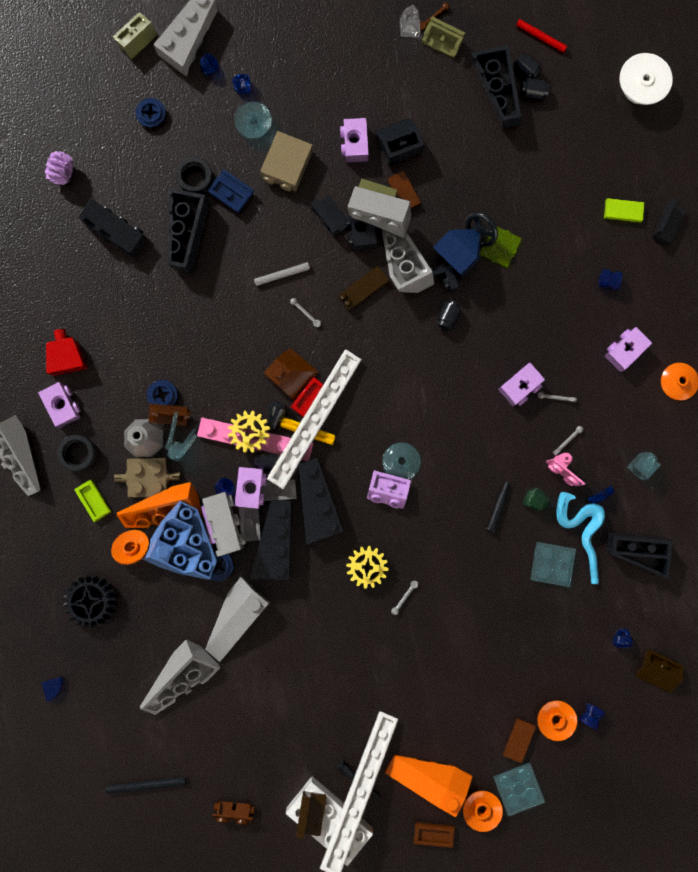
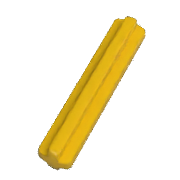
M283 417L280 426L295 432L300 422ZM319 430L314 439L332 445L335 435Z

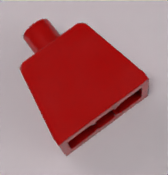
M65 329L55 330V341L46 343L47 374L56 376L88 369L78 341L73 337L67 338Z

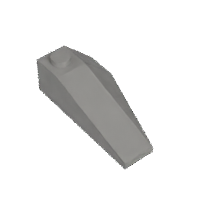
M14 415L0 423V459L3 461L1 465L4 469L8 468L11 470L13 479L29 496L40 491V486L26 431L23 428L22 422Z

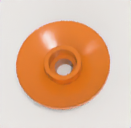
M674 363L663 371L661 387L668 397L674 400H686L692 397L698 389V375L690 365ZM680 377L684 378V384L680 383Z
M126 531L113 542L111 548L112 557L116 562L123 565L136 563L146 555L149 549V539L142 531Z
M551 701L546 703L539 711L538 727L548 739L562 741L574 733L577 726V716L573 708L567 703ZM554 716L559 717V721L556 723L553 722Z
M474 792L464 803V819L476 831H490L502 819L503 809L501 802L491 792ZM480 806L485 807L484 812L478 811Z

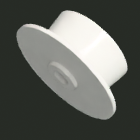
M650 53L637 54L629 58L623 65L620 72V86L625 96L631 102L644 105L654 104L661 101L670 91L672 72L668 64L659 56Z

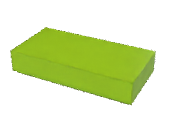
M609 198L605 200L604 219L640 223L643 221L644 202Z
M92 479L74 489L94 522L112 512Z

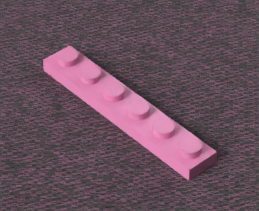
M201 418L197 436L231 444L234 438L228 437V434L232 433L228 426L233 425ZM250 428L245 431L242 430L247 434V437H249L250 434L255 433ZM236 433L238 440L243 443L242 435ZM267 433L270 435L269 438L265 437L264 439L267 444L261 443V450L257 447L254 448L258 451L263 450L280 454L281 456L291 438ZM255 438L251 441V444L256 443L260 438ZM313 443L307 449L301 459L302 461L307 462L310 460Z

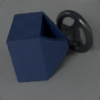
M474 212L467 217L465 229L449 230L433 248L464 276L480 260V246L490 247L497 241L498 229L495 222L488 215ZM480 218L489 224L491 230L482 224ZM474 220L476 225L471 228V222ZM486 235L492 237L489 241H481Z

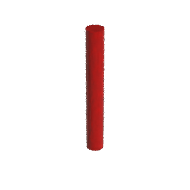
M518 20L517 27L557 50L565 52L567 48L565 44L523 20Z

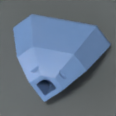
M179 501L159 524L149 541V549L142 559L178 574L209 580L217 560L198 509Z

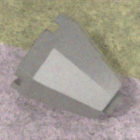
M148 419L134 420L124 431V447L136 458H153L164 447V430L156 423H149Z

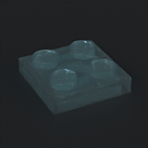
M536 542L530 580L570 587L576 549Z
M530 763L493 776L508 816L545 803Z

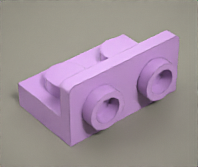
M374 470L367 499L374 503L388 504L393 508H404L411 480Z

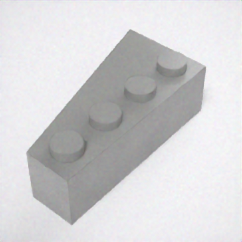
M190 0L153 44L157 55L185 76H187L189 67L196 57L195 54L204 40L203 37L218 10L216 1Z

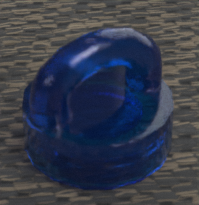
M205 54L200 59V68L205 76L214 73L219 67L218 61L211 54Z
M240 74L232 78V85L236 93L245 94L251 90V81L248 74Z
M221 478L215 484L217 494L227 492L229 496L235 491L233 483L227 478Z
M621 628L615 633V637H613V645L615 647L627 648L633 645V638L630 637L629 630Z

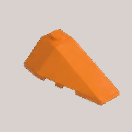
M191 482L172 486L117 512V517L125 528H149L150 525H159L176 504L182 501L198 509L204 525L199 495Z
M399 755L392 757L385 771L387 775L454 817L457 816L466 799L472 775L453 765L437 764V762L421 761Z

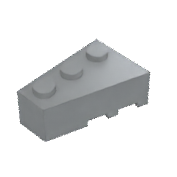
M354 187L348 204L349 215L354 219L362 220L404 238L411 220L410 201Z
M223 492L202 499L207 520L212 529V539L215 540L218 549L216 551L217 557L244 549L243 544H246L243 532L239 533L238 530L240 521L238 515L234 514L232 507L235 506L232 495L228 496L227 492Z

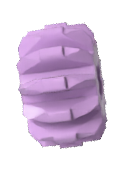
M61 151L51 153L50 158H47L46 178L58 185L68 183L73 172L72 167L74 166L72 157Z

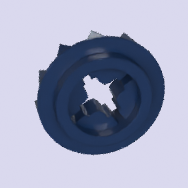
M155 98L142 100L137 105L135 111L136 118L141 125L149 128L158 127L161 122H164L166 115L164 105ZM152 107L153 112L156 114H153L150 119L146 113H149Z
M158 380L149 386L147 400L149 404L174 406L177 400V390L171 382ZM160 388L164 393H169L165 396V403L161 398H156L160 395Z
M214 550L217 562L224 559L221 564L224 570L217 569L214 573L212 572L210 580L222 581L231 575L233 559L229 554L217 557V550Z

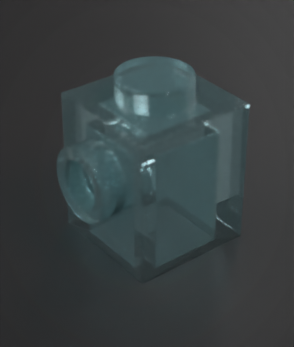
M643 452L639 453L627 468L639 479L645 480L650 478L659 468L660 464L657 462L658 458L654 454Z

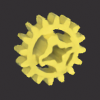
M244 411V416L242 417L240 414H236L238 419H231L234 425L228 426V429L232 430L228 437L234 438L231 444L237 443L236 449L238 450L243 447L244 453L248 449L254 453L255 447L261 450L260 444L266 445L267 442L264 439L265 437H270L266 433V431L270 430L269 426H265L267 420L261 421L262 415L259 414L256 417L254 411L250 415H248L247 411ZM247 420L244 425L239 426L242 421ZM255 421L261 425L262 431L256 429ZM249 427H251L252 431H254L255 433L250 434L249 437H247V434L242 430L245 431L248 430ZM236 433L242 435L243 443L238 440ZM260 438L256 443L251 444L252 440Z
M368 546L367 550L364 551V548L360 547L361 552L358 553L354 550L355 556H349L352 562L346 564L347 567H351L347 574L353 575L350 580H357V586L364 583V588H367L368 584H371L372 588H374V582L381 584L380 577L386 578L383 571H388V568L384 567V564L388 561L381 559L384 554L378 555L377 548L371 551V547ZM365 554L364 560L355 562L358 557ZM372 555L379 560L380 565L374 564ZM367 558H369V564L373 566V568L369 569V572H367L366 576L365 569L362 568V565H365L367 562ZM354 569L362 572L363 579L357 576ZM379 572L375 578L370 580L371 574Z

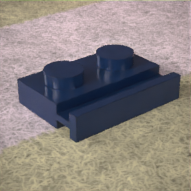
M224 169L207 190L209 194L238 214L248 202L250 196L254 194L252 188Z

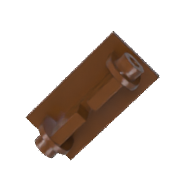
M149 404V423L187 426V419L190 418V412L187 411V407Z
M219 801V803L214 805V811H217V814H212L214 819H217L216 822L228 823L229 820H235L236 824L248 825V822H253V818L249 817L250 814H254V806H251V804L237 803L236 811L232 810L233 802Z

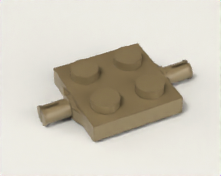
M167 458L127 459L126 474H114V478H121L114 479V482H126L128 497H151L166 490L169 481H180L181 477L173 476H181V474L169 473Z

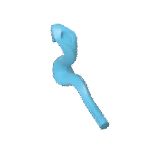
M561 492L557 502V520L562 527L574 528L587 517H592V520L582 534V544L589 557L591 584H598L597 556L591 544V538L604 524V509L595 503L588 504L572 520H569L567 518L568 503L576 497L570 493Z

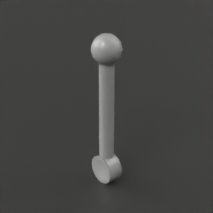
M292 298L290 300V304L295 305L313 322L314 327H320L321 322L315 320L297 303V299Z
M543 392L537 394L539 399L550 398L577 402V398L548 395Z
M577 426L576 431L553 454L556 456L578 433H582L583 427Z
M417 581L410 583V588L398 605L392 608L391 612L393 615L399 613V608L414 588L418 587Z

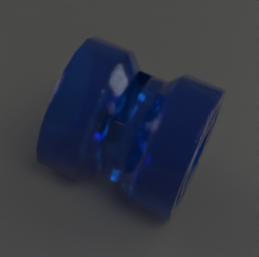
M603 268L599 276L598 286L605 288L610 285L612 290H618L623 273L620 271L613 273L609 269Z
M588 703L585 707V714H582L579 720L597 730L599 721L605 716L606 712Z

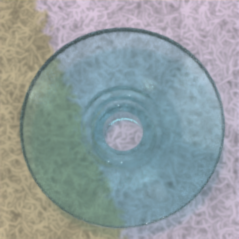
M252 101L244 103L237 109L234 123L238 132L244 137L259 138L269 131L272 118L270 111L265 105ZM255 120L257 121V123L255 125H251V121Z
M401 442L391 445L385 451L382 462L387 474L410 479L418 472L421 459L418 451L412 445ZM401 457L406 461L403 465L398 462Z

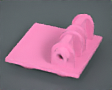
M569 453L557 455L554 459L546 461L549 465L548 468L555 474H561L564 477L563 481L568 485L580 486L585 484L567 469V466L572 461V456Z

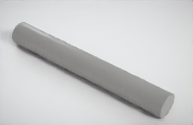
M307 262L256 278L254 281L256 286L310 270Z

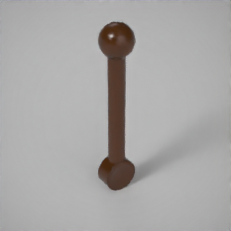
M444 3L442 8L432 16L436 18L443 11L449 10V4ZM431 17L425 22L419 23V30H425Z

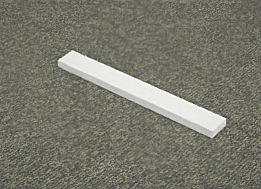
M344 350L268 475V481L281 489L285 488L362 359L348 350Z
M381 711L377 716L321 863V870L326 872H342L398 719Z

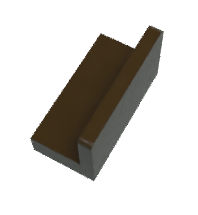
M648 649L644 653V662L642 667L636 672V677L671 693L683 681L684 666Z
M303 791L296 838L304 839L305 834L321 835L326 794Z

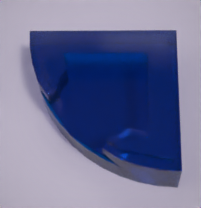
M609 486L588 498L590 504L598 503L614 493V489L612 486Z
M62 676L41 683L46 702L55 698L63 684Z

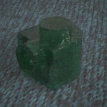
M534 487L533 490H528L523 504L540 512L542 509L547 508L550 499L544 495L543 490Z

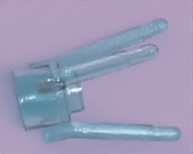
M175 412L165 449L168 450L166 454L168 457L175 461H180L197 438L195 433L199 425L197 424L183 444L176 441L172 444L178 418V412Z

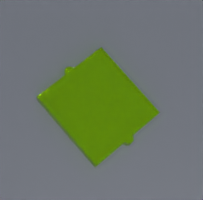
M497 227V241L490 247H483L480 255L491 260L492 263L496 262L507 268L521 238L510 233L509 230Z

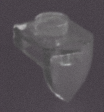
M414 5L406 8L401 15V37L419 38L420 36L419 12Z

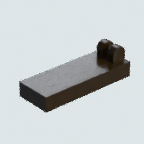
M376 266L337 295V298L349 312L387 284L389 279L379 266Z

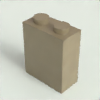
M277 131L260 171L263 180L269 184L276 183L281 185L280 187L286 191H296L313 153L312 144Z

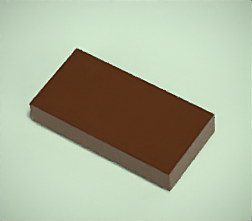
M404 170L387 178L390 188L397 189L396 198L410 201L411 209L421 204Z
M516 718L502 755L522 763L536 726Z
M415 822L413 843L453 848L455 827Z

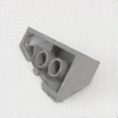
M381 229L390 278L398 291L418 293L434 285L433 272L408 233L406 232L405 237L402 238Z
M242 577L229 590L205 648L219 662L270 603L267 598Z
M185 640L171 655L140 705V709L156 715L173 704L176 697L184 692L187 695L192 691L191 688L198 683L204 684L220 669V665L200 645Z

